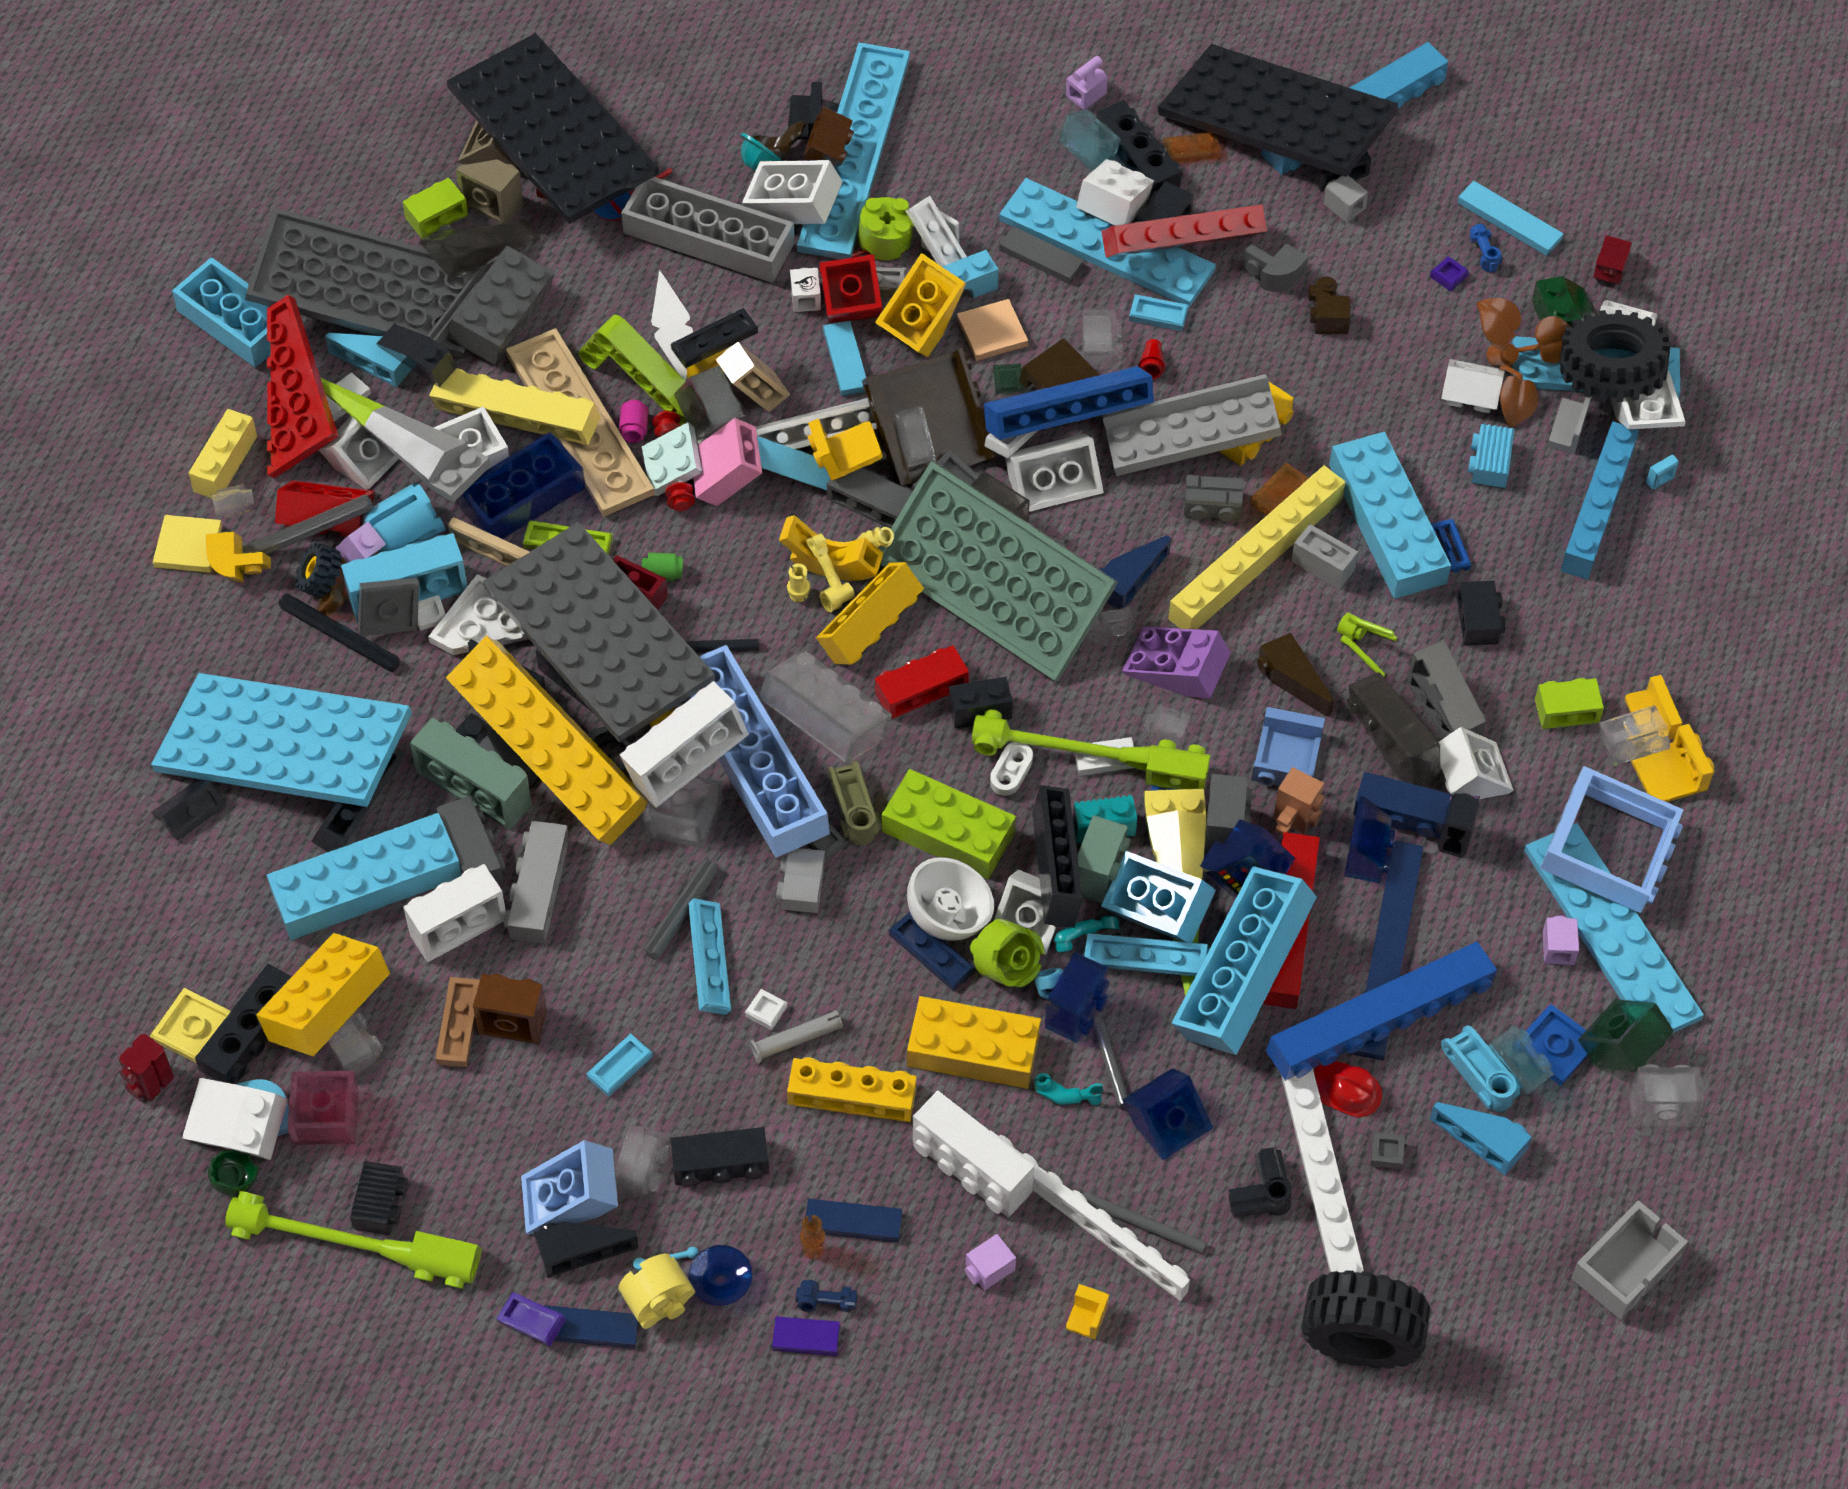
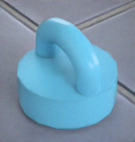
M1050 968L1040 971L1034 978L1038 993L1044 999H1055L1061 996L1066 989V980L1061 968ZM1058 986V988L1052 992H1046L1045 990Z

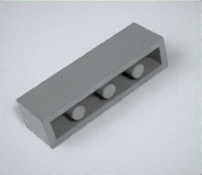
M531 821L529 832H524L522 849H525L523 858L519 857L516 865V875H519L517 884L513 883L510 890V901H513L511 910H506L504 916V927L508 928L509 938L512 940L546 944L569 843L567 825Z

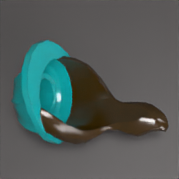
M803 121L796 122L779 137L762 135L751 137L741 133L740 137L744 140L741 155L745 165L756 172L760 161H782L786 159L790 154L791 145L802 136L807 123Z

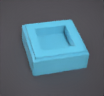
M1672 454L1650 467L1646 483L1651 489H1656L1674 479L1679 463L1676 457Z

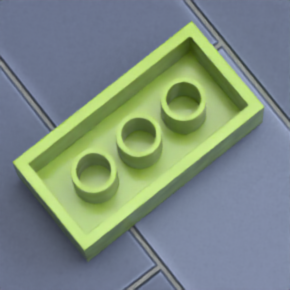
M911 769L907 771L882 813L883 833L936 857L955 859L965 863L988 880L1014 837L1016 829L1015 815Z

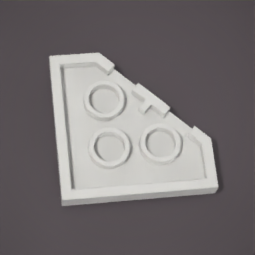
M478 574L428 636L431 644L452 655L469 652V640L472 639L479 643L486 635L502 645L528 640L529 638L484 588L483 581L486 578Z

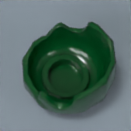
M235 1150L221 1151L212 1158L208 1169V1178L213 1188L217 1192L229 1197L238 1196L239 1191L247 1192L250 1190L258 1174V1166L254 1165L250 1154L240 1153Z

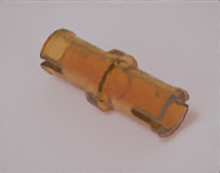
M811 1215L810 1222L808 1216L803 1219L802 1231L800 1233L803 1253L809 1259H814V1254H816L817 1259L820 1258L823 1254V1245L825 1243L822 1221L815 1215Z

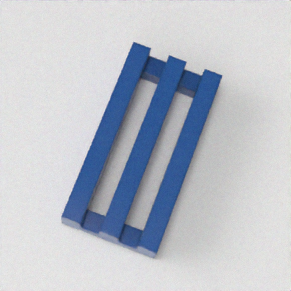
M1454 519L1431 523L1434 532L1435 530L1438 531L1451 564L1450 571L1457 573L1460 572V569L1470 570L1471 562ZM1446 527L1449 529L1461 561L1459 562L1455 558L1452 546L1445 533L1444 528Z

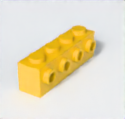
M906 562L889 563L831 621L816 639L835 664H854L862 657V652L868 646L880 639V633L886 627L896 623L899 619V614L917 601V596L924 588Z
M810 1057L802 1059L793 1058L787 1089L788 1105L911 1122L917 1076L911 1075L906 1071H880L872 1066L859 1068L849 1066L843 1062H833L831 1064L819 1062Z

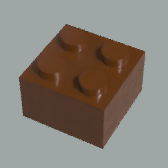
M497 973L492 975L482 974L473 1004L478 1034L539 1044L547 1015L543 985L532 979L516 980Z

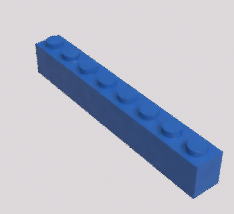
M1478 941L1271 1036L1266 1052L1285 1081L1295 1076L1296 1078H1301L1307 1075L1312 1068L1320 1064L1327 1066L1333 1063L1338 1056L1346 1052L1349 1054L1357 1052L1367 1042L1372 1040L1378 1042L1397 1028L1403 1030L1410 1027L1417 1019L1423 1016L1427 1018L1434 1016L1444 1006L1449 1004L1455 1006L1474 992L1481 994L1487 991L1493 984L1492 981L1497 969Z

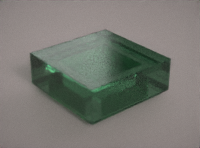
M1021 363L993 365L995 393L1023 392V385L1019 382L1022 371Z

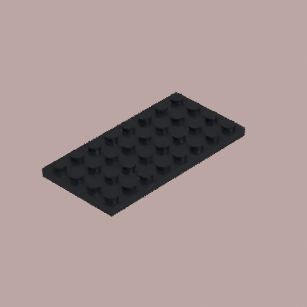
M536 33L447 80V88L568 224L573 223L659 174V167Z
M1213 44L1205 50L1158 106V114L1160 116L1347 177L1398 112V103Z

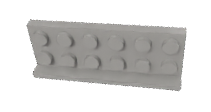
M1266 374L1102 415L1116 476L1282 436Z

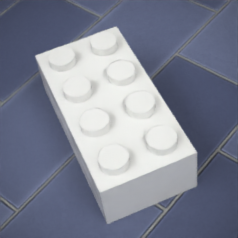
M713 681L707 687L699 690L684 705L676 708L665 720L653 726L637 742L630 744L620 754V757L635 787L657 808L747 737L749 733L736 703Z
M938 1090L913 1115L914 1148L922 1156H930L937 1161L938 1167L948 1176L953 1174L961 1180L962 1186L973 1195L977 1193L985 1199L987 1206L997 1214L1001 1212L1009 1218L1033 1192L1034 1165Z

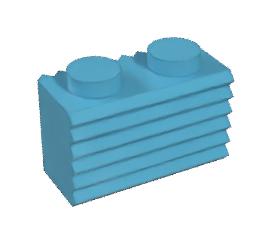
M1483 423L1481 424L1479 434H1473L1471 450H1476V456H1470L1468 472L1473 473L1472 483L1506 487L1515 431L1513 428L1509 429L1508 427L1503 428L1502 426L1497 427L1496 425L1491 426L1490 424L1486 425Z

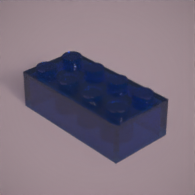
M549 432L486 470L458 498L460 509L477 528L504 539L528 524L529 520L533 521L585 489L584 470L558 439Z

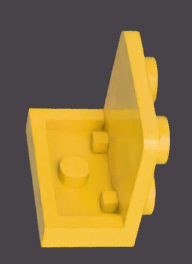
M819 418L808 423L812 434L807 437L812 449L816 451L813 453L819 468L825 467L832 481L862 467L871 465L883 457L874 428L869 421L829 438Z
M1689 724L1677 728L1672 743L1635 753L1631 758V763L1646 793L1665 802L1708 790L1715 772L1712 760L1706 757L1702 750L1699 735L1692 731Z

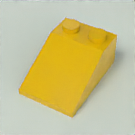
M921 253L875 323L928 358L942 338L966 283Z

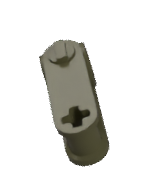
M852 761L851 765L835 769L833 766L828 767L830 784L842 819L840 826L844 838H848L849 842L851 841L857 845L871 843L875 835H879L882 824L878 812H874L858 761Z

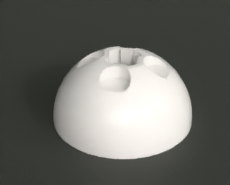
M950 858L928 859L918 865L910 877L907 888V902L910 913L919 927L931 936L950 941L966 939L981 931L991 920L994 912L992 892L983 877L965 863Z

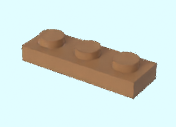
M450 977L435 1058L437 1065L468 1066L475 1026L473 1004L480 982L479 979Z

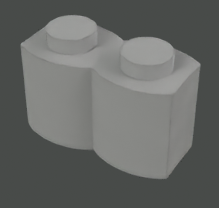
M797 848L788 852L787 856H782L780 874H785L784 882H778L776 900H781L782 910L818 913L825 868V851Z

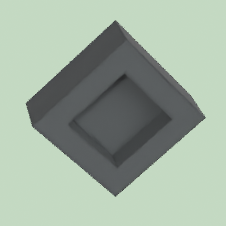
M1374 1132L1370 1166L1402 1169L1405 1135Z

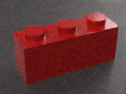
M954 645L945 649L939 648L919 660L913 659L907 662L905 666L881 673L875 678V694L891 720L948 696L949 686L969 683V670Z

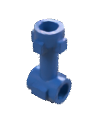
M1477 224L1470 229L1471 242H1477L1483 255L1480 258V265L1482 269L1489 273L1495 272L1498 269V265L1502 262V254L1497 247L1490 245L1488 240L1492 236L1490 229L1487 230L1484 224Z

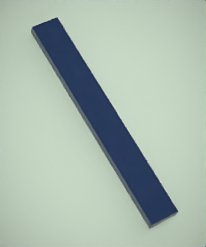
M1400 841L1393 842L1365 993L1400 977L1423 846ZM1389 1035L1378 1042L1372 1040L1365 1043L1353 1055L1384 1061Z

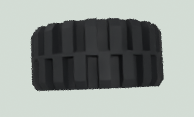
M1345 1270L1340 1273L1333 1271L1328 1275H1320L1309 1285L1301 1330L1305 1341L1309 1343L1310 1347L1314 1350H1319L1321 1354L1327 1357H1334L1337 1361L1352 1363L1351 1365L1356 1366L1365 1365L1369 1366V1368L1385 1367L1388 1369L1395 1368V1366L1405 1367L1409 1363L1413 1364L1424 1353L1431 1309L1423 1293H1419L1418 1289L1413 1286H1407L1401 1280H1393L1386 1275L1380 1274L1379 1276L1362 1271V1273L1354 1272L1353 1270Z

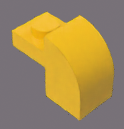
M235 532L206 534L208 562L216 572L229 580L244 582L243 571L245 574L254 575L261 574L262 569H271V557L265 553L242 554V537Z

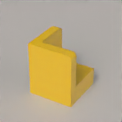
M1079 1284L1066 1329L1096 1340L1108 1308L1109 1294Z

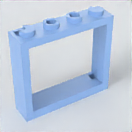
M1583 766L1540 869L1641 913L1646 903L1652 905L1659 890L1654 885L1656 881L1661 882L1667 866L1663 865L1664 859L1669 861L1676 844L1671 843L1672 838L1677 839L1683 828V825L1679 823L1683 809ZM1584 795L1663 829L1641 887L1561 852Z

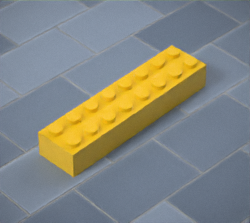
M486 635L446 677L599 841L611 845L651 804L635 787L634 783L500 642Z

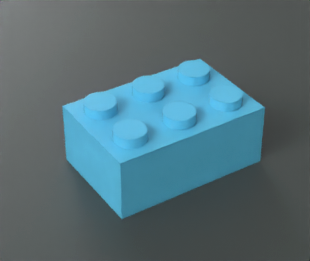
M1126 851L1120 863L1121 866L1116 881H1112L1101 906L1117 917L1181 942L1192 943L1216 890L1199 878Z

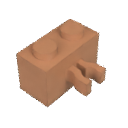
M1292 767L1278 788L1273 817L1278 823L1275 831L1283 835L1284 832H1289L1293 828L1306 834L1310 826L1316 827L1323 813L1320 808L1325 800V796L1322 795L1324 783Z

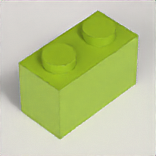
M449 177L402 201L405 218L421 239L438 231L441 226L450 225L468 215L466 198Z
M1577 678L1566 682L1548 681L1538 685L1535 703L1542 729L1600 723L1604 706L1596 678Z

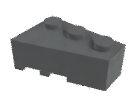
M1444 639L1414 652L1407 685L1442 736L1445 738L1460 727L1483 736L1486 725L1485 714L1478 707Z

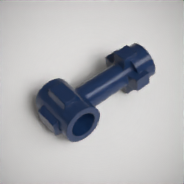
M803 1280L800 1287H797V1307L802 1311H815L817 1303L840 1305V1311L849 1312V1309L856 1310L857 1290H851V1287L843 1286L842 1292L819 1290V1283L814 1280Z

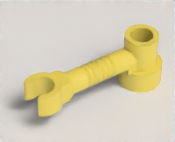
M819 534L806 541L809 549L817 557L830 585L829 588L820 592V601L825 610L831 613L841 608L843 603L853 599L855 593L849 583L841 584L828 555L826 540L822 534Z

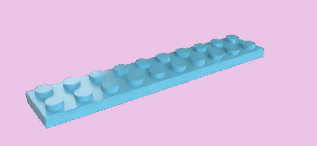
M858 43L837 112L853 120L850 129L854 131L851 141L848 145L844 146L847 155L842 165L837 164L835 166V170L842 180V185L826 223L803 224L797 243V252L839 260L852 257L858 237L861 210L871 193L910 60V51Z

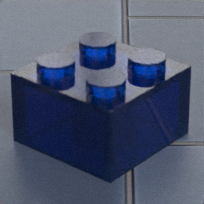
M1075 952L1047 999L1045 1028L1077 1044L1082 1035L1088 1036L1095 1022V1019H1093L1094 1014L1097 1010L1101 1012L1104 1009L1109 995L1106 994L1110 985V981L1107 980L1108 967Z

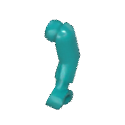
M1111 915L1100 916L1101 920L1095 921V919L1080 921L1076 922L1075 928L1066 927L1060 930L1054 937L1057 952L1072 950L1071 940L1079 936L1087 935L1088 933L1093 934L1100 929H1120L1118 919Z
M1039 1073L1034 1079L1036 1092L1061 1106L1081 1103V1100H1087L1091 1105L1095 1106L1099 1105L1102 1101L1101 1094L1092 1095L1093 1093H1102L1104 1091L1103 1085L1100 1083L1092 1084L1087 1089L1080 1090L1079 1087L1066 1089L1053 1081L1047 1073Z

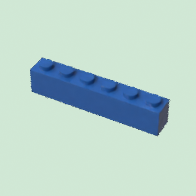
M1136 366L984 403L986 430L999 440L1153 403L1152 375Z

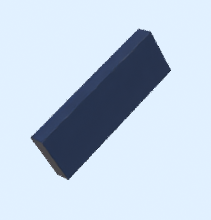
M910 912L889 929V935L953 992L975 973V968L944 940L931 936L920 928Z
M808 1198L804 1232L899 1242L902 1209Z
M544 1305L562 1314L567 1319L554 1341L636 1348L639 1322L634 1314Z

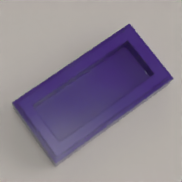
M515 1292L511 1293L496 1318L499 1323L549 1347L567 1320L562 1314Z
M776 1316L772 1351L837 1356L840 1322Z

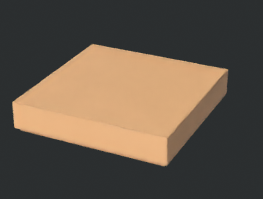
M1009 299L957 314L958 323L976 361L1028 346V339Z

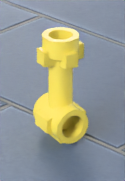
M876 527L873 531L868 530L866 533H861L857 539L866 537L876 548H879L880 545L887 548L893 543L894 533L888 527L881 529Z

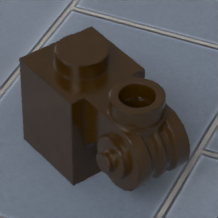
M1322 277L1318 279L1315 285H1309L1308 299L1309 301H1314V307H1310L1309 322L1315 323V334H1348L1351 319L1350 296H1336L1337 282L1331 277Z

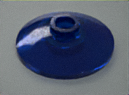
M715 1245L702 1250L693 1259L688 1273L689 1281L695 1290L694 1294L703 1302L715 1306H725L740 1300L749 1290L753 1276L748 1258L740 1250L727 1245ZM718 1276L727 1278L724 1283H717L715 1279Z

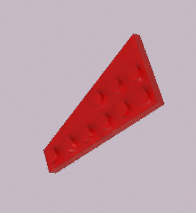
M290 295L285 296L267 308V341L271 342V357L267 358V368L271 369V381L267 382V424L271 425V440L267 441V451L271 453V465L267 466V476L272 478L278 477L339 437L296 300Z

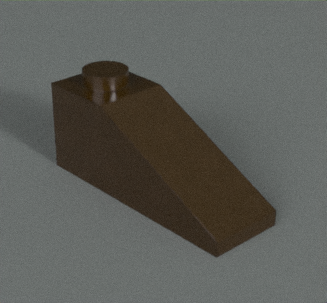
M1292 633L1260 645L1257 665L1263 675L1267 674L1273 684L1325 716L1331 715L1334 699Z

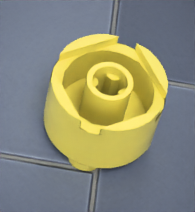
M666 1253L645 1260L639 1264L642 1270L635 1275L630 1271L621 1280L618 1289L643 1329L652 1327L665 1317L672 1320L680 1316L685 1311L683 1305L695 1293L692 1284L674 1257L671 1258Z

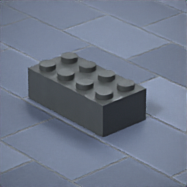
M506 246L451 319L447 338L496 365L550 292L554 272L511 247Z

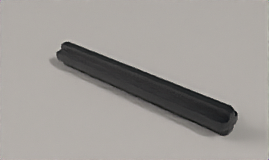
M285 593L279 600L278 604L284 611L386 670L395 672L397 667H399L401 661L398 656L360 636L358 633L294 596Z

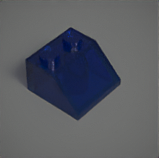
M1359 796L1344 876L1380 883L1382 873L1388 874L1391 856L1385 854L1387 847L1393 848L1396 830L1390 829L1392 817L1369 799Z
M1171 1068L1122 1099L1134 1126L1162 1160L1213 1129L1190 1075Z

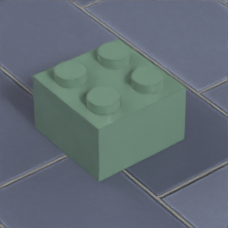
M1092 816L1077 855L1083 898L1103 903L1112 881H1116L1121 866L1120 863L1125 852L1128 851L1131 839L1126 838V825Z

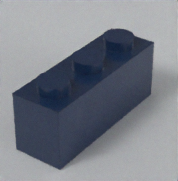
M1364 771L1355 801L1353 816H1357L1366 822L1376 821L1384 823L1396 830L1406 829L1414 831L1423 837L1440 838L1451 794Z

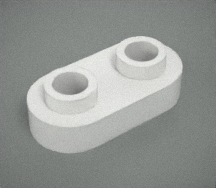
M1012 742L1005 747L990 776L991 788L998 795L1009 796L1019 789L1033 761V752L1029 745ZM1014 758H1021L1022 761H1021V762H1015V761H1013V759H1014ZM1006 780L1010 782V784L1003 785L1000 782Z

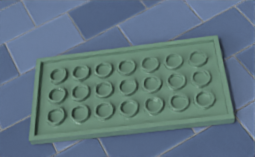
M933 461L929 463L891 528L894 533L893 543L887 548L884 546L879 548L884 553L880 563L882 566L886 567L889 563L906 562L923 586L924 590L922 592L1054 681L1060 680L1118 584V581Z

